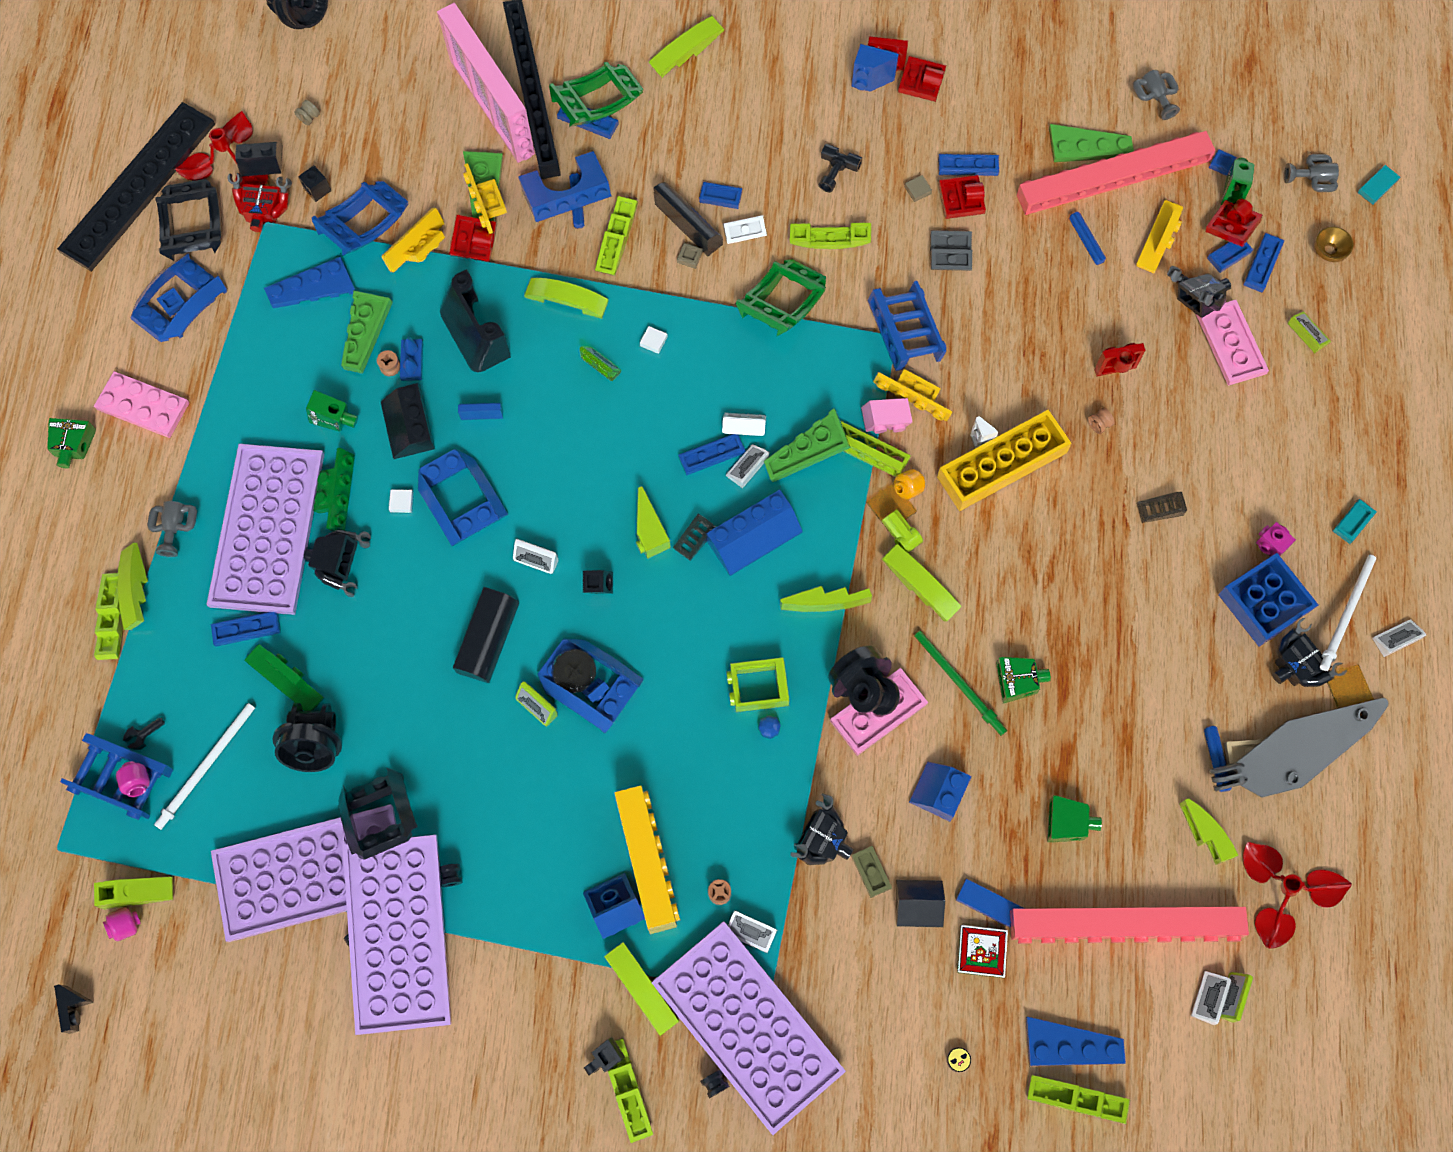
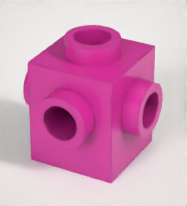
M1276 522L1272 527L1267 525L1259 532L1261 537L1256 544L1264 554L1270 557L1276 553L1281 556L1296 539L1290 535L1286 527Z

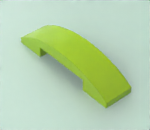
M811 223L790 224V244L814 249H844L871 243V223H851V227L811 228Z
M531 278L524 295L525 298L543 303L545 300L582 309L583 314L601 319L608 304L607 298L591 290L547 278Z

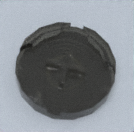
M568 649L562 651L555 658L551 674L555 684L570 693H579L588 688L587 686L594 681L596 666L588 653L580 649Z

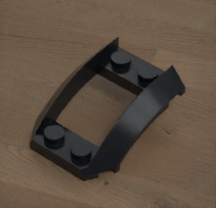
M207 179L165 186L161 191L162 195L155 197L159 216L160 254L173 261L175 254H185L212 248L215 254L221 244V216L216 187L211 186ZM207 198L210 229L174 235L170 204Z
M387 768V776L378 777L371 783L363 786H356L349 792L346 791L343 785L338 800L340 817L349 850L352 855L356 853L363 860L408 842L413 835L411 830L418 827L408 799L406 786L403 781L404 777L402 773ZM392 794L401 823L390 825L381 832L369 834L362 840H359L352 810Z

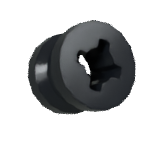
M460 864L440 866L441 887H452L463 883V879L459 875Z
M721 1070L700 1081L702 1086L707 1088L709 1099L730 1087L728 1082L723 1080Z

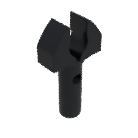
M159 717L141 730H136L132 726L126 730L123 741L127 743L133 737H137L136 741L127 747L131 750H141L146 747V737L165 725V721Z

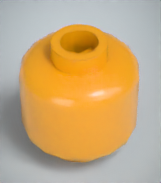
M909 469L898 474L893 483L895 492L899 497L906 500L920 495L925 489L924 476L915 469Z

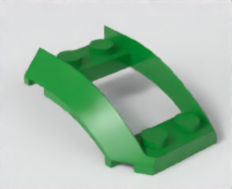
M604 62V66L593 73L578 79L564 81L563 85L555 86L553 83L549 84L552 103L557 102L570 120L569 127L593 123L609 117L643 93L642 86L626 65L617 64V67L610 66L608 62ZM612 80L624 97L610 105L589 111L579 97L601 88Z
M793 259L785 260L784 264L775 261L765 277L752 290L746 293L745 298L736 301V306L742 319L749 314L753 318L777 329V336L800 322L816 305L826 290V276ZM783 276L799 283L806 289L812 290L808 298L791 315L764 301Z

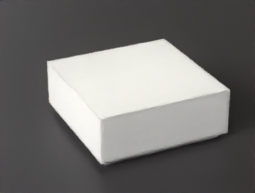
M648 326L640 346L659 354L668 337L667 333Z
M391 490L389 511L412 513L413 491Z

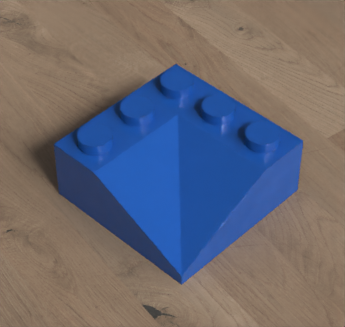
M1278 553L1225 586L1218 594L1258 647L1319 606Z

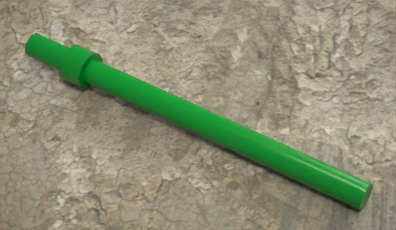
M922 631L917 632L914 637L983 715L982 719L987 724L990 723L1000 736L1004 735L1008 730L996 718L998 715L992 709H988Z

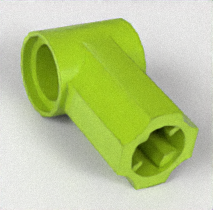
M897 509L882 520L883 524L895 538V544H898L907 553L923 542L920 533L914 527H910Z

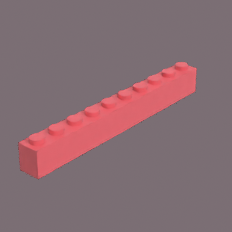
M1207 131L1194 132L1183 138L1177 137L1169 142L1156 143L1152 147L1139 148L1131 153L1118 154L1114 158L1101 159L1093 164H1083L1078 168L1063 170L1055 175H1045L1034 181H1025L1020 184L1017 197L1024 214L1028 215L1210 162L1216 150Z
M1246 907L1012 909L1010 911L1011 940H1018V944H1031L1032 940H1041L1042 944L1055 943V939H1064V942L1068 944L1079 943V939H1088V943H1102V939H1111V943H1124L1125 939H1134V943L1149 942L1148 939H1157L1159 943L1172 942V938H1180L1181 942H1195V938H1204V942H1218V938H1227V942L1242 941L1241 938L1249 935Z

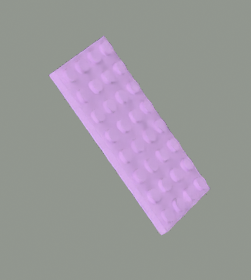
M247 444L238 445L207 600L208 607L295 615L305 563L304 552L308 547L314 514L313 509L318 486L317 478L322 470L324 459L323 451Z
M392 805L353 814L359 840H362L369 834H376L385 830L388 826L396 824ZM341 817L211 851L226 942L236 941L347 911L342 844L348 843Z
M437 835L411 837L408 842L365 860L359 858L356 853L352 855L348 844H342L355 1035L451 1025Z
M722 922L652 982L654 987L772 1135L846 1072L725 922Z

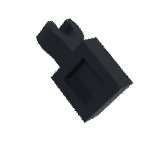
M613 1037L591 1052L595 1059L586 1065L584 1069L589 1076L601 1068L605 1073L625 1058Z

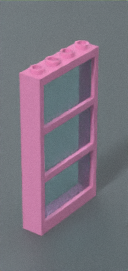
M455 2L437 11L451 63L517 163L529 159L535 152L526 108Z

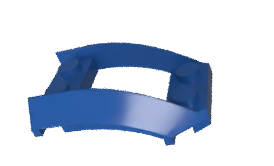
M376 181L375 185H368L366 182H363L360 189L349 199L325 211L324 216L319 218L313 216L312 222L318 235L325 234L342 249V256L370 244L388 230L402 215L408 206V201L384 181ZM373 199L390 214L377 226L358 236L345 223L362 211Z
M188 253L165 268L151 281L137 299L131 314V320L159 342L169 341V338L172 337L182 338L184 331L190 323L215 301V297L221 293L225 294L227 289L219 276L213 277L192 261ZM176 275L197 292L181 307L170 322L147 303L167 281Z
M454 449L419 469L418 491L451 546L460 543L508 515L474 458ZM467 468L487 501L450 522L430 488Z
M563 638L537 674L546 695L567 706L598 727L603 733H606L612 726L615 719L644 680L621 662L585 640ZM580 650L619 675L595 709L555 682L552 674L553 664L556 658L563 652Z

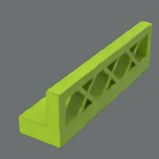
M840 421L851 447L844 452L894 477L903 472L911 455ZM860 437L864 439L865 444L854 438ZM878 446L882 448L884 453L874 449L873 447ZM898 456L900 458H903L904 460L903 462H900L892 457Z

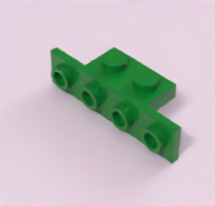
M337 448L334 468L320 471L317 478L318 486L313 511L319 514L328 512L326 528L331 531L336 529L345 530L355 455L342 448Z
M258 644L245 658L244 661L294 703H301L304 711H313L324 699L321 694L302 679L304 674L295 666L291 669L286 665L288 661L279 653L275 656Z

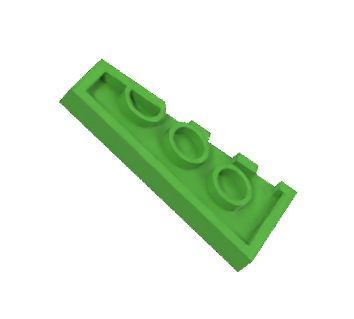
M1054 124L1049 126L1054 162L1110 159L1118 154H1127L1134 151L1131 136Z
M463 151L465 164L468 163L476 185L495 179L499 189L503 154ZM470 195L472 216L479 219V216L482 214L476 212L473 203L477 200L476 198L472 199ZM496 217L490 218L489 221H495Z
M353 291L354 302L350 309L351 321L347 328L348 339L345 342L341 366L344 370L363 374L393 302L387 297Z
M835 409L828 412L829 415L822 420L819 419L815 422L813 427L804 434L801 433L795 437L796 440L788 446L785 445L764 461L772 482L851 448Z

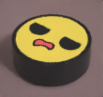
M954 1048L947 1055V1065L954 1072L966 1071L970 1067L971 1056L964 1048Z

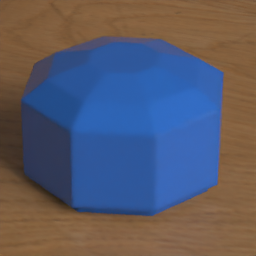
M768 715L761 719L758 730L762 737L772 739L778 736L781 725L776 717Z

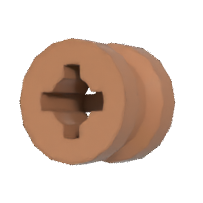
M383 351L378 355L377 364L382 374L394 376L400 371V362L393 351Z
M1101 408L1096 415L1093 414L1088 417L1090 427L1097 434H1102L1105 428H1110L1115 424L1112 414L1106 408Z
M718 879L710 884L708 895L712 903L723 905L730 900L731 888L726 881Z

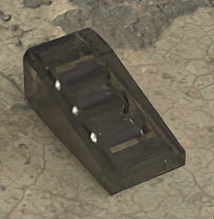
M1182 491L1136 503L1142 523L1184 516L1187 511ZM1164 503H1167L1169 511H1166ZM1156 504H1158L1160 513H1157L1156 511ZM1146 506L1150 507L1152 515L1148 516Z
M698 513L673 548L691 561L707 542V533L716 528V526ZM701 523L708 529L706 531H703L698 526ZM694 530L698 531L703 536L701 538H698L696 535L693 534ZM689 536L697 541L696 545L687 540ZM685 543L692 549L691 552L684 549L682 545Z

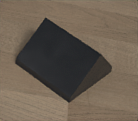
M896 880L897 927L943 928L946 902L943 881Z

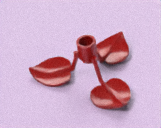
M243 111L230 119L223 128H215L210 131L209 138L212 142L209 144L210 158L204 153L193 154L175 168L176 172L185 179L192 181L206 179L213 172L211 164L214 163V149L219 152L228 151L236 163L235 154L229 147L230 144L233 142L243 143L253 134V127ZM244 176L239 185L240 187H242V184L266 185L269 176Z
M1247 842L1245 845L1243 864L1246 873L1252 880L1258 883H1266L1272 877L1275 880L1282 881L1280 888L1285 897L1279 911L1273 908H1266L1260 911L1255 919L1256 932L1268 949L1281 947L1295 933V919L1289 914H1283L1290 897L1296 896L1303 889L1306 892H1311V900L1316 905L1323 908H1331L1341 902L1352 886V883L1346 878L1328 870H1315L1307 876L1309 887L1305 886V883L1297 875L1277 876L1276 874L1282 870L1283 858L1276 849L1268 845Z

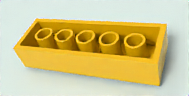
M1048 409L940 467L937 478L960 512L1067 454L1072 443Z
M642 786L614 792L648 931L650 934L676 928V921H679L680 918L676 903L671 904L670 898H674L671 882L665 881L664 876L669 874L665 858L660 859L659 857L663 850L659 835L654 836L653 833L657 831V826L653 813H648V809H652L648 791L643 792Z

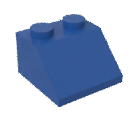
M860 44L854 62L852 87L871 92L893 82L896 76L899 54Z
M927 762L909 803L951 822L972 776L950 766Z
M625 873L583 892L592 917L603 939L615 935L617 932L645 919Z

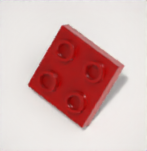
M869 36L868 46L898 53L896 71H904L908 40Z
M909 56L898 92L936 102L947 65Z
M979 175L939 180L938 185L945 219L985 214V191L983 183L980 182Z
M1239 199L1235 204L1225 200L1206 226L1205 232L1243 247L1262 221L1263 215L1253 211L1252 204L1246 199Z
M456 215L449 255L490 262L497 222L490 221L493 233L489 234L487 227L482 228L480 219Z
M1129 343L1124 347H1109L1102 351L1094 369L1096 377L1117 372L1126 373L1129 370L1136 369L1146 351L1144 343Z

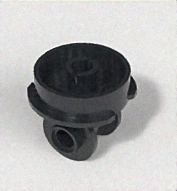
M266 0L270 10L277 15L284 25L292 29L311 28L317 25L323 19L328 6V0Z
M862 646L850 651L835 663L829 673L828 678L833 686L832 693L834 697H849L852 707L858 712H873L877 715L892 713L899 703L900 693L896 683L886 678L891 669V660L888 657L883 658L874 646Z
M301 703L293 704L291 711L287 714L286 723L279 726L273 734L275 756L281 764L301 772H319L330 768L334 764L335 757L341 752L342 740L335 732L336 714L332 712L331 705L324 703L321 711H303Z

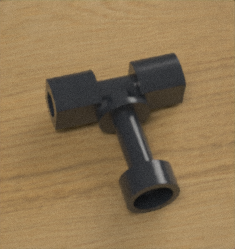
M826 143L822 149L821 158L830 161L832 168L827 176L821 178L818 184L820 189L831 193L836 186L834 179L838 172L843 171L845 168L858 172L862 165V157L852 153L848 155L839 153V148Z

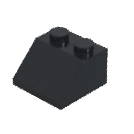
M264 142L236 145L235 160L240 175L244 177L281 174L282 143Z

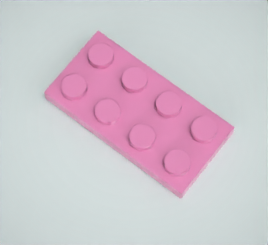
M1237 300L1226 302L1220 311H1213L1203 318L1196 314L1228 386L1268 373V367Z
M114 371L94 407L96 410L170 438L187 409L189 401Z
M901 668L887 677L896 683L900 693L899 703L892 713L888 715H877L873 712L862 713L855 710L850 704L830 719V722L857 756L928 704V701Z

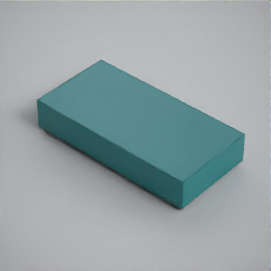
M1384 165L1360 188L1358 194L1374 205L1401 177Z
M1359 499L1334 528L1333 532L1351 544L1377 511Z

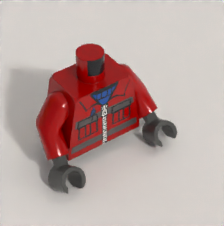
M237 173L238 179L234 182L232 174H228L227 179L234 186L232 188L234 203L238 212L244 216L246 222L251 223L250 229L252 231L261 232L263 224L266 222L276 223L277 218L288 209L289 192L287 189L292 185V181L289 178H286V183L283 185V177H278L276 180L278 187L242 184V187H240L239 184L242 182V176Z

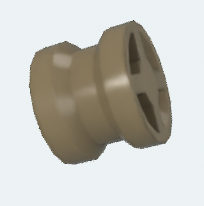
M304 100L302 106L294 111L297 118L308 126L312 123L314 117L320 115L319 110L308 100Z

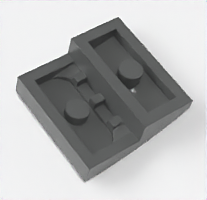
M931 231V270L972 271V231Z

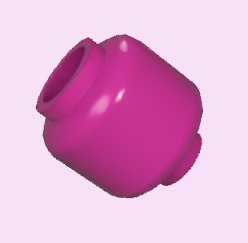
M133 761L127 762L116 772L119 790L122 794L129 797H137L144 794L150 785L147 769L143 764Z
M128 907L108 913L106 921L103 922L109 939L113 938L117 942L137 933L136 925L141 924L137 912L131 913Z

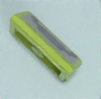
M1304 311L1291 317L1287 323L1314 353L1331 343L1329 338Z
M524 681L520 684L515 697L516 700L543 725L548 726L558 716L556 709Z
M1236 972L1229 973L1228 978L1231 979V983L1220 1018L1232 1023L1241 1020L1253 980L1251 975Z

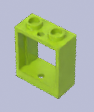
M784 658L730 664L731 671H727L728 684L733 686V692L729 693L730 704L735 706L736 712L789 706ZM775 670L778 699L740 702L737 674Z

